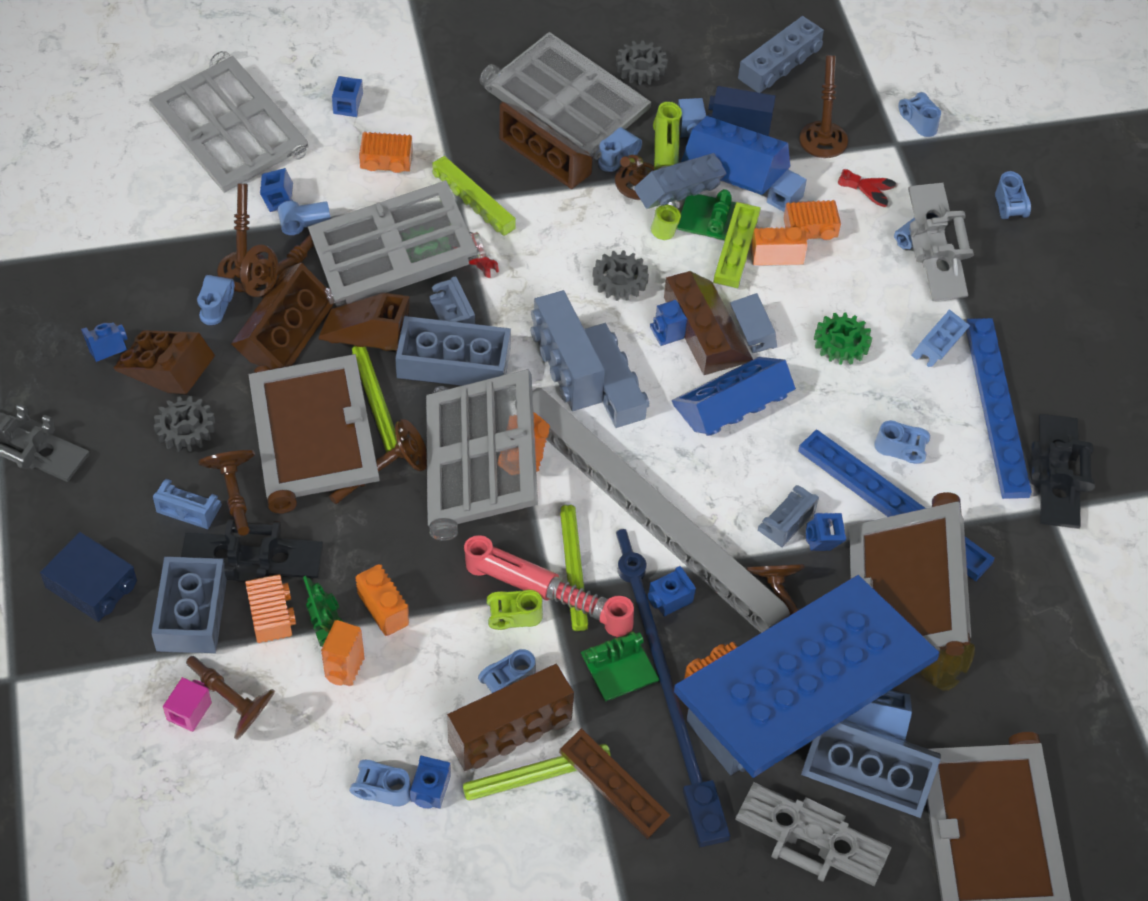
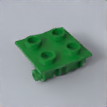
M723 189L717 194L716 198L701 194L687 196L677 230L725 240L736 202L731 201L730 191Z
M304 576L303 579L310 596L307 599L306 607L311 622L314 624L313 628L319 645L323 647L334 621H344L338 616L337 609H339V604L332 593L328 594L319 583L315 584L308 577Z
M632 631L626 636L616 637L611 641L608 640L603 644L590 647L581 652L605 702L659 681L641 646L644 641L640 632L634 633Z

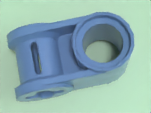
M919 92L911 99L904 98L899 101L898 107L901 116L914 127L918 134L924 137L936 135L941 118V110L929 99L926 93Z
M618 128L613 134L600 142L599 150L601 157L598 160L599 168L606 172L618 170L622 166L620 164L622 157L639 153L642 147V140L624 128Z
M1012 171L1003 173L995 192L1001 218L1008 219L1009 216L1020 215L1023 218L1029 217L1031 203L1022 177Z
M213 275L205 276L202 289L197 298L198 305L201 308L200 320L204 324L216 325L223 320L228 304L231 302L234 294L235 282L233 279Z
M889 420L882 423L874 442V447L882 455L919 464L926 460L925 447L930 441V434L923 428L912 427Z
M526 649L516 650L502 660L484 668L478 675V679L482 684H486L491 693L496 692L536 673L535 657ZM521 665H525V666H528V667H529V668L526 669V670H518V669H516L518 666H521Z
M367 759L359 762L358 768L360 771L356 782L350 786L349 791L351 794L363 800H373L396 807L403 806L410 801L411 783L409 775L405 770ZM397 784L403 785V787L399 790L390 789L392 786Z

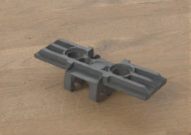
M20 403L16 406V417L0 412V456L17 463L21 469L25 470L29 467L34 470V468H37L69 482L90 454L88 450L54 436V420L50 416L43 415V424L29 417L27 406ZM5 444H8V445H10V446H12V447H14V448H16V449H18V450H21V451H23V452L20 453V452H18V451H16V450H14V449H11V448L5 446ZM44 448L53 449L52 454L47 457H43L39 452Z

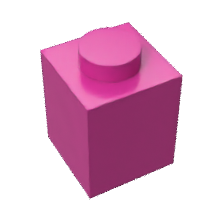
M182 677L163 705L166 720L193 732L212 704L209 689L198 680L190 681Z

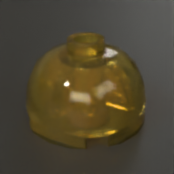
M972 643L964 646V653L958 656L948 655L946 649L940 650L938 660L920 671L922 677L942 691L955 687L960 682L955 678L961 671L967 673L973 661L975 647Z

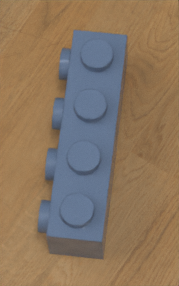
M801 16L740 61L738 79L758 93H761L767 87L770 88L775 81L782 76H786L791 69L798 64H802L812 53H817L821 49L824 30L804 16Z
M712 153L651 171L634 187V190L645 208L650 209L659 205L664 206L675 200L680 201L687 196L698 195L706 190L711 191L721 184L719 180L727 173L721 161Z

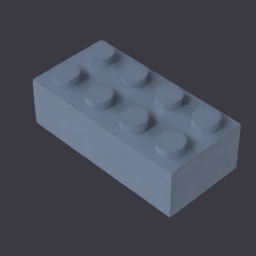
M562 290L534 298V310H531L533 327L530 328L533 341L538 342L540 345L543 361L548 362L550 365L552 380L558 382L563 402H568L572 412L602 403L605 369L565 291Z
M404 316L395 358L397 378L464 386L506 375L511 350V328Z
M843 720L813 739L801 775L921 818L941 754Z

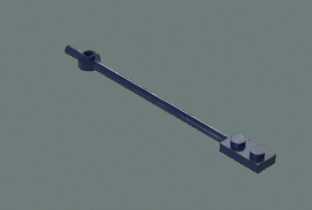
M619 529L616 531V536L622 556L618 561L617 572L621 579L631 583L691 785L683 787V794L699 848L728 842L730 840V833L714 781L703 782L681 707L677 695L674 693V684L642 582L646 573V560L642 555L633 552L627 530ZM628 563H634L636 566H630Z

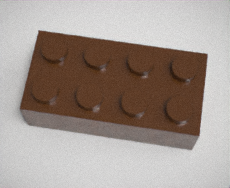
M556 663L448 713V743L464 771L471 768H480L498 755H508L517 746L525 742H535L544 733L553 729L560 730L567 726L572 720L574 691Z

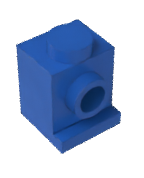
M338 76L332 94L333 114L351 117L358 116V108L363 96L362 79Z
M286 168L262 174L260 195L270 212L278 210L279 205L283 202L293 201V181Z
M676 300L657 305L656 317L653 318L650 328L660 346L685 338L687 318Z
M102 323L92 331H89L87 328L81 329L89 352L96 362L127 350L124 340L128 338L122 324L116 326L114 323Z
M816 513L814 519L806 524V541L810 545L811 551H831L846 541L842 513ZM832 525L834 529V535H831L830 527Z
M678 566L674 572L650 583L648 599L655 609L658 608L662 615L666 616L693 603L696 587L682 567Z
M420 755L419 765L410 789L411 802L425 809L432 807L441 809L451 777L450 762Z

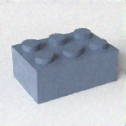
M164 557L151 633L156 651L216 654L227 582L224 559Z

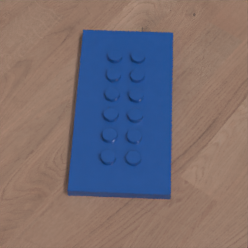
M857 575L677 683L674 693L754 778L937 661L940 652L863 578Z

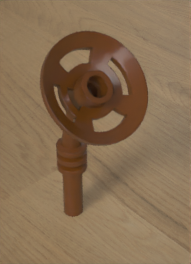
M826 56L825 83L822 85V88H824L822 93L824 95L821 96V99L824 100L822 121L811 122L804 126L799 137L802 148L807 153L819 158L839 156L846 150L848 145L846 132L840 126L831 122L833 100L836 99V96H834L836 91L834 89L837 88V85L834 84L836 56ZM807 131H810V142L806 137ZM839 133H840L841 136H842V142H841V143L838 142V140H839ZM832 145L833 149H819L817 146Z
M638 155L622 157L620 160L622 167L615 175V185L624 196L640 200L636 191L628 188L627 185L631 183L633 186H636L651 171H654V165L643 162L642 158ZM626 169H628V170L626 171L625 177H624V178H621L623 172H624Z
M237 183V214H234V217L237 218L234 220L236 224L234 229L236 230L237 251L230 253L221 260L217 269L218 277L240 278L242 261L249 251L247 250V230H249L247 225L250 224V221L247 220L250 218V215L247 214L248 184ZM258 254L260 259H266L263 255ZM229 261L227 265L228 272L225 274L224 267L226 263ZM235 282L234 291L246 292L242 283Z
M311 235L300 245H296L287 254V258L279 263L275 252L269 246L256 245L246 253L240 271L241 283L246 293L253 297L267 295L274 287L277 276L284 269L301 263L307 257V252L314 246ZM266 252L268 253V259H260L258 254ZM251 264H253L252 270H251L252 280H250V268H251ZM259 284L266 285V289L262 291L256 290Z
M401 419L397 421L395 425L397 443L393 449L376 460L378 472L399 457L401 459L405 458L417 471L426 470L427 449L421 435L408 420ZM365 484L337 489L329 497L334 504H337L359 486L364 487Z
M237 450L200 459L198 461L199 466L220 469L221 475H224L229 495L227 501L229 512L235 519L238 534L242 536L249 533L245 515L247 508L244 498L240 495L235 473L238 472L237 466L249 461L255 456V452L253 450Z
M804 564L747 567V571L752 574L767 577L768 583H771V589L787 606L790 615L800 610L782 583H785L786 576L805 568Z
M190 656L186 661L187 666L200 676L201 682L210 691L218 692L237 708L236 712L241 716L235 729L234 738L238 740L268 704L275 690L270 689L256 697L253 701L248 697L244 699L224 682V678L215 669L208 668L197 657Z

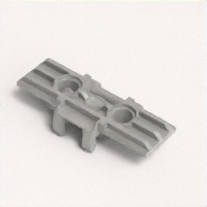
M944 183L909 186L908 190L915 221L910 223L909 230L916 262L923 263V267L926 269L932 301L968 297L961 260L973 257L974 252L969 246L964 223L966 218L965 212L950 211ZM934 213L938 218L927 220L926 214ZM952 222H954L959 245L957 250L954 249L952 244H947L944 229L946 226H950ZM938 260L946 261L949 264V270H939L936 262Z
M753 782L735 819L778 840L772 853V858L777 860L780 857L817 875L818 880L824 882L832 866L875 886L892 848L848 827L849 824L844 822L845 815L807 797L803 802L799 800L795 802ZM788 813L793 818V823L789 826L780 825L776 820L777 814ZM799 838L820 848L818 855L825 860L824 865L784 846L785 843L796 844ZM844 840L848 842L851 851L846 854L837 852L834 848L835 841Z

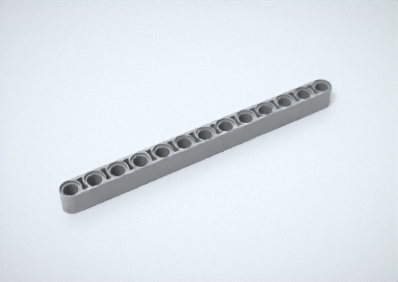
M538 387L532 391L533 412L550 425L549 435L546 440L752 626L762 633L790 616L787 606L545 390Z

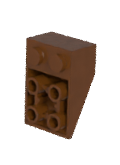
M381 293L331 309L319 334V340L330 343L353 344L357 347L380 348L384 351H397L404 316L409 317L410 296Z
M143 330L135 337V341L129 349L121 355L120 360L114 366V370L166 393L187 394L213 360L215 354L198 332Z

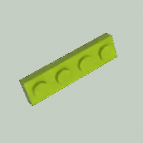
M736 202L713 283L739 288L761 207Z

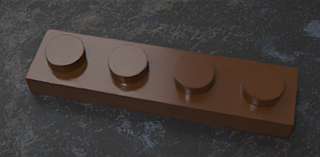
M582 728L560 748L559 753L647 840L670 817V814Z

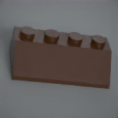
M506 102L500 104L499 139L571 190L592 174L593 157L587 151L576 146L568 138L563 137L553 130L551 126L544 124L532 113L527 112L520 106Z
M303 263L286 268L279 275L272 290L265 295L231 344L249 362L258 366H267L270 370L292 366L335 303L333 294Z
M691 271L666 277L664 299L666 303L676 300L687 318L685 340L703 375L743 365L753 360L712 281Z

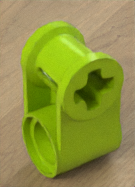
M534 590L494 592L487 596V605L490 606L491 615L488 619V625L492 629L505 630L517 627H533L538 625L543 619L542 597ZM534 607L532 610H526L525 608Z

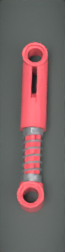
M473 536L466 541L464 545L466 568L471 574L477 576L487 574L523 591L534 590L544 600L555 599L556 602L561 600L563 605L568 603L570 608L575 606L576 611L582 610L583 614L589 613L590 617L600 620V623L605 625L606 631L612 636L623 637L632 631L634 626V607L631 600L627 597L614 596L606 599L604 597L598 598L597 594L592 596L590 591L585 593L583 588L579 590L576 585L572 587L569 582L563 583L558 574L494 547L491 540L485 536Z

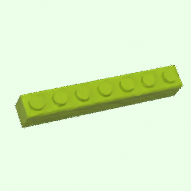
M446 156L432 163L434 177L439 178L441 181L447 180L453 193L459 196L466 205L472 207L476 214L481 215L486 223H490L496 232H500L505 236L516 229V218Z

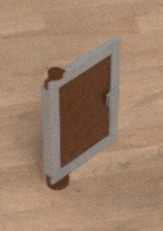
M356 354L270 370L267 366H259L255 368L254 373L248 374L266 497L270 511L279 514L292 511L297 506L296 497L380 481Z
M951 492L939 493L932 498L931 508L850 525L851 579L857 575L863 578L938 651L946 649V653L951 656L963 654L964 646L970 645L971 624L964 518L962 517L960 497Z
M1021 732L1014 734L1008 739L1009 745L929 749L941 754V759L926 800L941 901H1071L1042 744L1037 733Z

